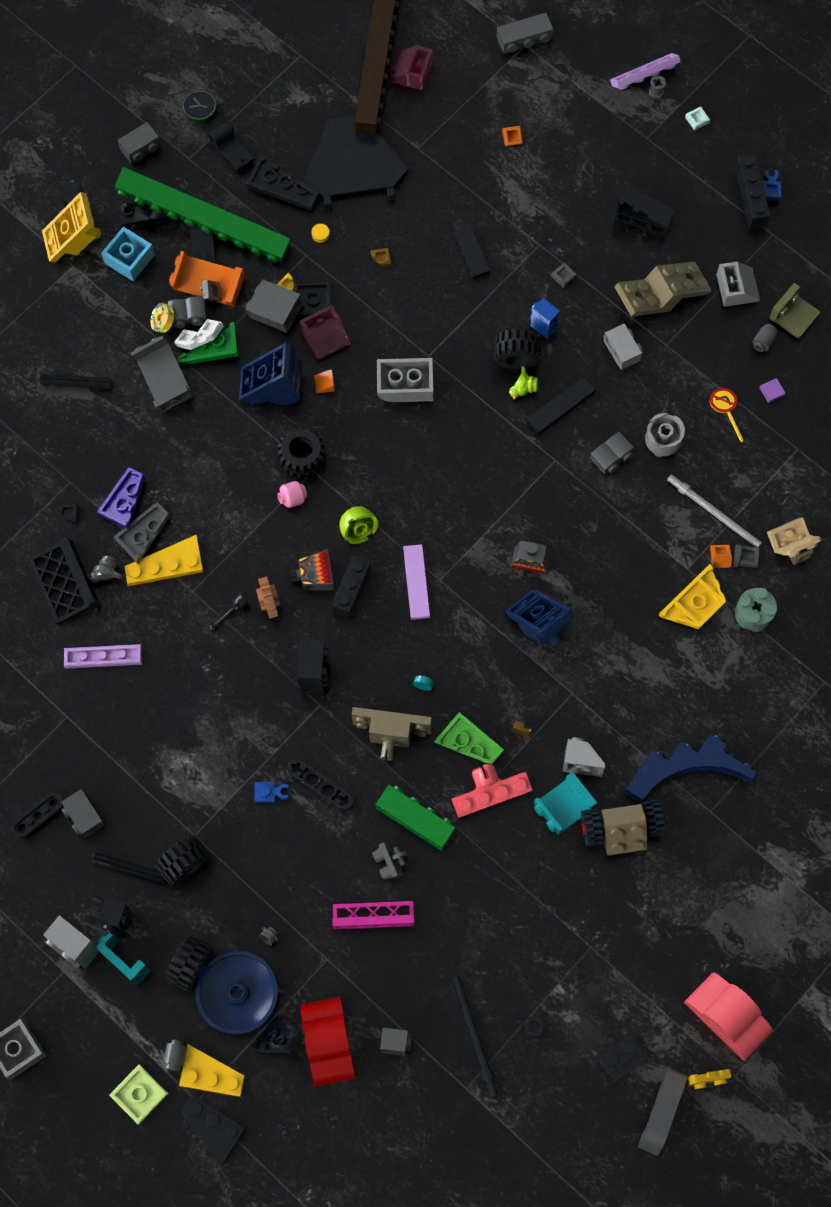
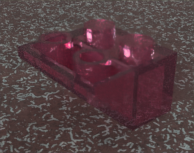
M415 45L401 50L389 81L423 90L433 63V49Z
M332 305L299 321L301 332L317 359L350 344L341 319Z

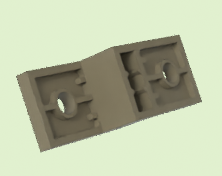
M695 261L659 265L645 279L618 282L615 286L631 317L669 312L682 298L708 295L712 291Z

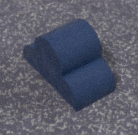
M284 343L242 366L239 401L251 404L268 401L279 405H289L298 402L301 394L302 362L296 358V349L292 345Z

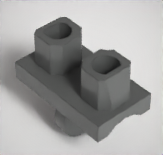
M383 842L379 844L380 848L374 851L372 855L377 863L386 861L387 866L380 869L382 878L387 880L403 877L404 874L401 867L406 865L403 858L408 856L407 851L400 852L399 847L392 848L391 843L385 844Z

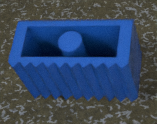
M543 298L540 302H535L531 308L530 326L548 339L558 327L559 309Z

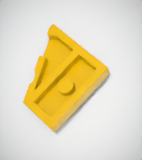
M730 1069L708 1072L701 1075H691L687 1078L688 1087L694 1086V1090L706 1088L707 1083L714 1082L715 1086L726 1084V1080L731 1078Z

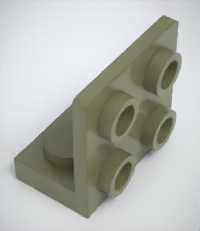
M793 283L773 307L769 319L795 337L800 338L818 317L820 311L799 297L798 291L800 286Z

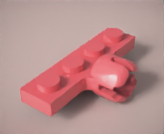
M492 764L483 765L486 777L481 768H475L472 771V776L476 788L473 791L451 798L457 817L468 815L533 791L527 773L522 772L500 780Z

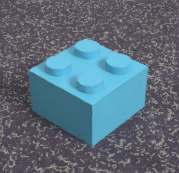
M122 227L101 253L106 265L133 282L155 256L151 243L125 227Z

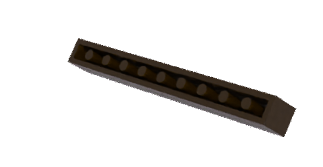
M374 0L355 118V132L376 134L377 128L381 127V117H379V114L383 113L384 102L381 101L386 96L384 83L388 82L386 69H390L391 58H388V56L392 54L393 50L391 40H394L395 37L393 25L397 24L395 11H399V0Z

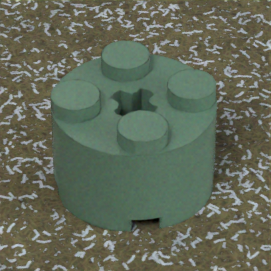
M752 588L745 591L741 595L735 610V618L742 628L752 630L753 632L766 629L777 612L776 600L765 588Z

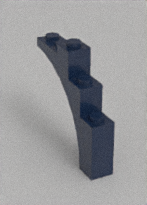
M710 734L698 753L690 744L680 742L669 761L660 752H653L651 750L624 794L641 804L650 792L661 783L687 772L703 770L723 772L736 776L748 783H751L757 772L748 763L743 764L738 761L734 754L724 752L727 745L724 743V740L717 735L713 736Z

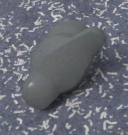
M103 556L99 564L87 575L89 581L96 584L112 578L121 579L122 575L115 571L117 560L110 556Z

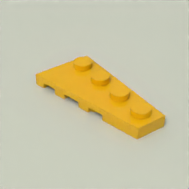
M197 535L144 557L139 564L133 562L126 565L125 572L128 586L203 572Z

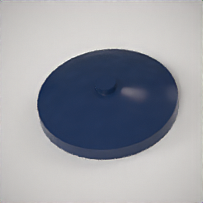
M231 951L215 957L202 970L196 985V1002L202 1017L216 1030L231 1035L246 1034L260 1028L271 1017L278 1001V984L272 969L263 959L245 951Z

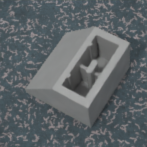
M740 262L719 264L716 275L724 307L760 301L752 267Z

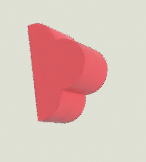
M711 973L684 1001L744 1062L773 1032L769 1023L761 1016V1010L756 1003L739 987L729 984L716 973Z

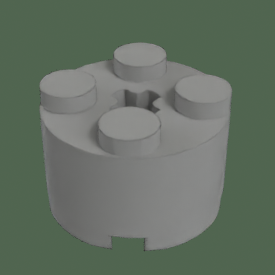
M668 413L655 415L650 420L645 435V442L649 450L658 457L676 453L680 449L684 438V424L675 415H668Z

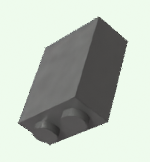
M262 279L260 285H257L252 299L248 301L245 310L251 319L287 333L304 301L299 293Z

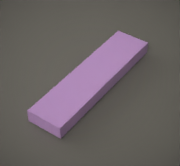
M422 544L403 546L411 620L430 618Z
M141 644L64 648L65 669L142 665Z

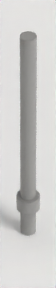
M672 474L669 476L667 481L678 488L681 494H686L753 546L758 548L761 545V541L690 489L691 486L685 482L682 483Z

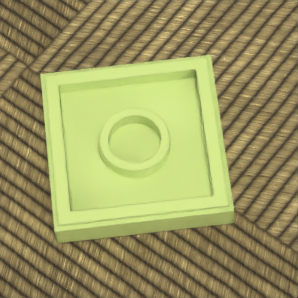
M138 1065L110 1094L111 1098L138 1125L168 1095L141 1065Z

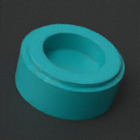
M418 675L415 677L413 685L420 690L430 691L432 690L433 681L426 676Z

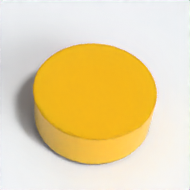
M317 224L312 228L311 233L314 241L322 243L328 240L330 233L326 225Z

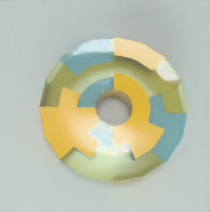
M159 303L153 309L150 322L154 331L165 333L172 326L174 311L170 305Z

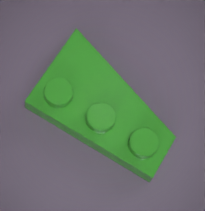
M460 712L434 741L436 744L492 765L504 752V749Z

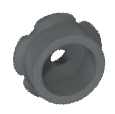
M266 927L262 928L263 931L260 937L266 944L272 946L273 943L278 942V933L272 927L268 929Z

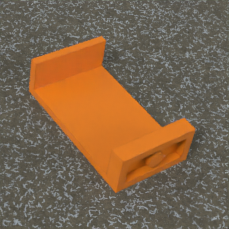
M181 251L175 260V271L170 275V286L177 291L194 296H203V290H199V287L202 286V281L219 282L221 300L217 302L235 307L246 274L243 268L235 267V269L187 256L184 251Z

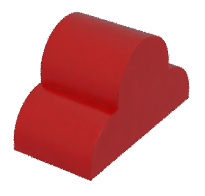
M341 996L300 1004L304 1040L315 1087L356 1079Z

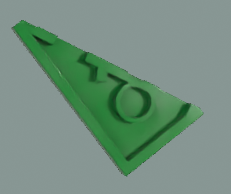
M231 322L229 324L230 327L220 332L215 340L196 347L188 354L183 353L177 358L179 365L184 366L238 356L235 323Z

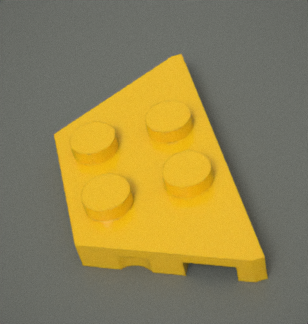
M709 564L659 613V616L700 629L726 603L725 597L720 590L719 582L713 573L712 565Z

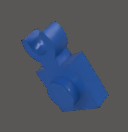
M766 170L764 175L765 181H763L766 200L780 201L781 182L777 181L779 172L775 171L774 176L771 177L768 174L769 171Z
M255 782V803H275V797H279L281 800H288L289 796L282 795L281 791L289 789V786L281 784L275 787V782Z

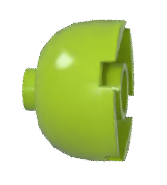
M362 506L348 509L340 519L341 534L351 544H360L367 541L368 537L366 536L371 533L374 535L378 528V520L374 514Z

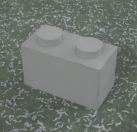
M625 324L605 332L604 343L621 370L640 362L643 353L640 344H636L633 339L634 335L631 329H627Z

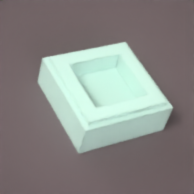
M702 107L687 113L685 116L694 130L710 122Z

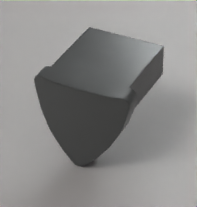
M736 544L733 552V566L757 568L759 548Z

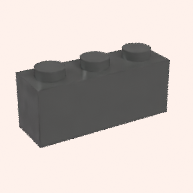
M547 13L497 27V39L503 54L512 53L525 47L529 48L535 44L546 43L552 40L553 28Z

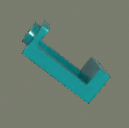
M111 933L104 934L97 941L98 945L95 948L137 986L151 970L140 960L130 969L111 951L119 941Z

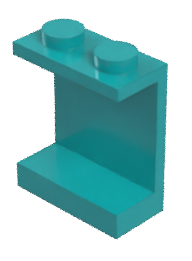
M571 772L566 776L565 781L540 799L536 798L534 809L540 817L544 816L548 821L546 822L548 828L559 835L581 819L582 810L594 809L597 802L576 775Z

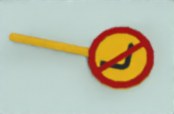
M719 388L713 391L709 400L711 407L717 412L728 414L740 442H743V437L731 414V411L737 405L735 393L726 388Z

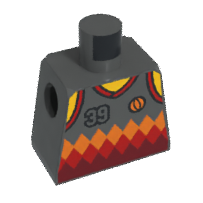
M519 541L514 549L511 568L546 574L550 557L547 546Z
M328 550L299 559L300 569L289 571L290 582L302 581L303 590H334Z

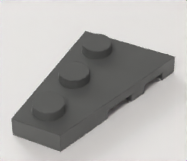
M156 502L131 522L129 529L124 528L116 534L114 539L139 564L169 520L170 515Z

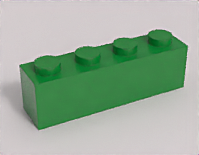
M388 785L375 804L376 809L443 851L455 833L454 823L447 818L441 819L438 817L437 812L432 808H424L415 797H407L403 794L404 791L401 788Z

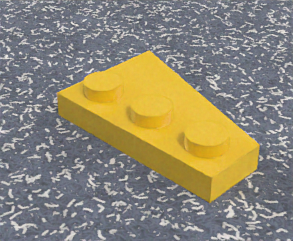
M189 1044L187 1045L179 1086L241 1097L244 1075Z

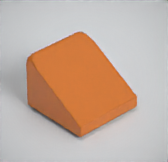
M521 126L502 128L505 146L523 144Z
M332 370L314 376L316 393L334 392Z
M710 545L712 567H731L732 554L730 545Z

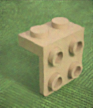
M803 517L767 532L774 552L783 556H796L800 554V550L805 548L812 549L821 541L819 536L809 534Z

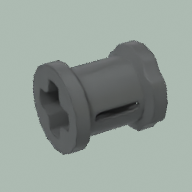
M654 76L650 81L649 95L654 99H660L664 95L666 82L662 76Z

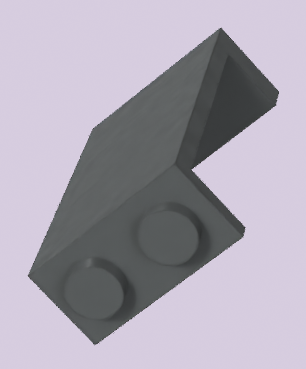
M163 336L155 337L151 342L139 346L135 351L131 352V356L138 362L155 399L153 404L158 411L164 413L194 396L169 342Z

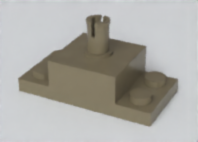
M357 707L352 708L353 725L360 729L370 727V742L382 744L380 756L382 760L386 759L387 752V761L393 760L394 746L409 747L411 732L421 737L431 734V717Z

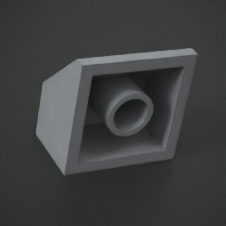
M574 737L572 740L568 739L563 772L602 777L605 763L591 745L581 738Z

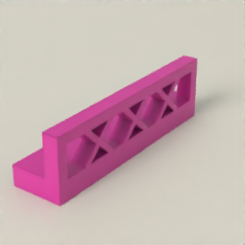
M413 901L333 904V929L414 926ZM402 906H409L410 915H398L396 911ZM381 907H386L391 911V914L389 916H378L376 912ZM361 908H366L371 912L368 917H358L356 915ZM337 909H346L351 915L346 918H337Z

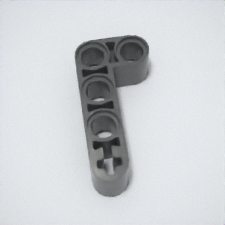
M669 1067L667 1068L647 1126L640 1138L638 1148L658 1156L668 1136L687 1081V1075Z

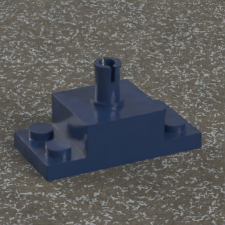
M536 589L530 591L505 611L509 618L518 623L526 636L541 645L549 641L552 646H557L561 643L562 639L559 637L558 632L572 622L571 618L574 616L572 609Z

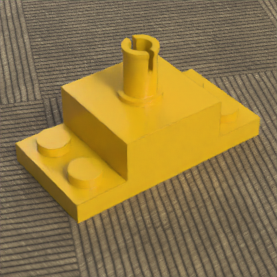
M80 192L42 230L50 262H57L65 253L78 255L93 239L100 238L101 230L94 227L87 193Z

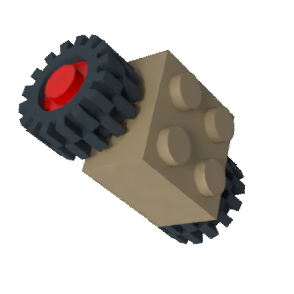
M658 799L644 801L642 805L602 810V822H600L597 808L581 811V823L586 846L601 845L604 841L607 855L647 850V837L665 834L663 813Z

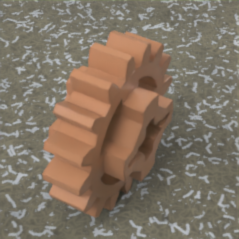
M267 576L259 578L260 588L256 589L261 609L262 611L267 610L269 619L277 617L276 607L280 606L275 585H269Z

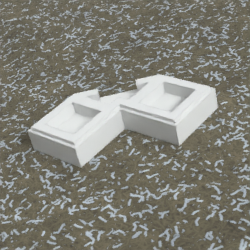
M207 319L198 332L183 329L174 343L177 347L192 350L215 340L224 326L220 321Z

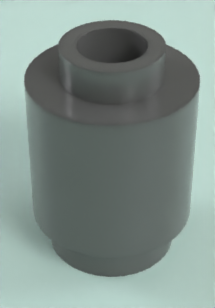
M770 324L762 326L752 341L754 348L759 352L768 351L777 337V329Z
M171 1040V1043L166 1044L163 1060L165 1064L164 1069L180 1071L181 1067L184 1066L187 1046L183 1045V1041Z

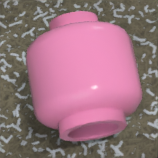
M297 481L283 484L280 487V493H278L279 502L287 508L301 505L304 503L305 498H307L305 486Z

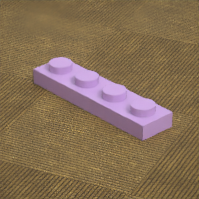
M673 53L610 79L611 84L620 90L626 89L631 83L642 82L647 76H656L660 74L661 70L674 68L675 64L681 62L680 57Z

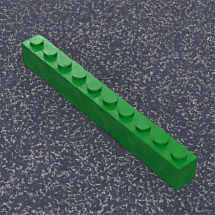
M125 167L122 168L114 186L116 192H118L117 194L123 198L130 197L139 205L144 206L146 204L151 206L152 210L158 213L161 211L165 212L168 217L175 220L179 218L188 226L194 227L196 225L201 227V231L207 234L212 232L221 240L233 241L234 245L240 248L247 247L256 255L263 254L268 256L267 259L270 261L282 262L290 245V238Z

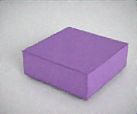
M777 378L760 385V390L768 403L786 394Z

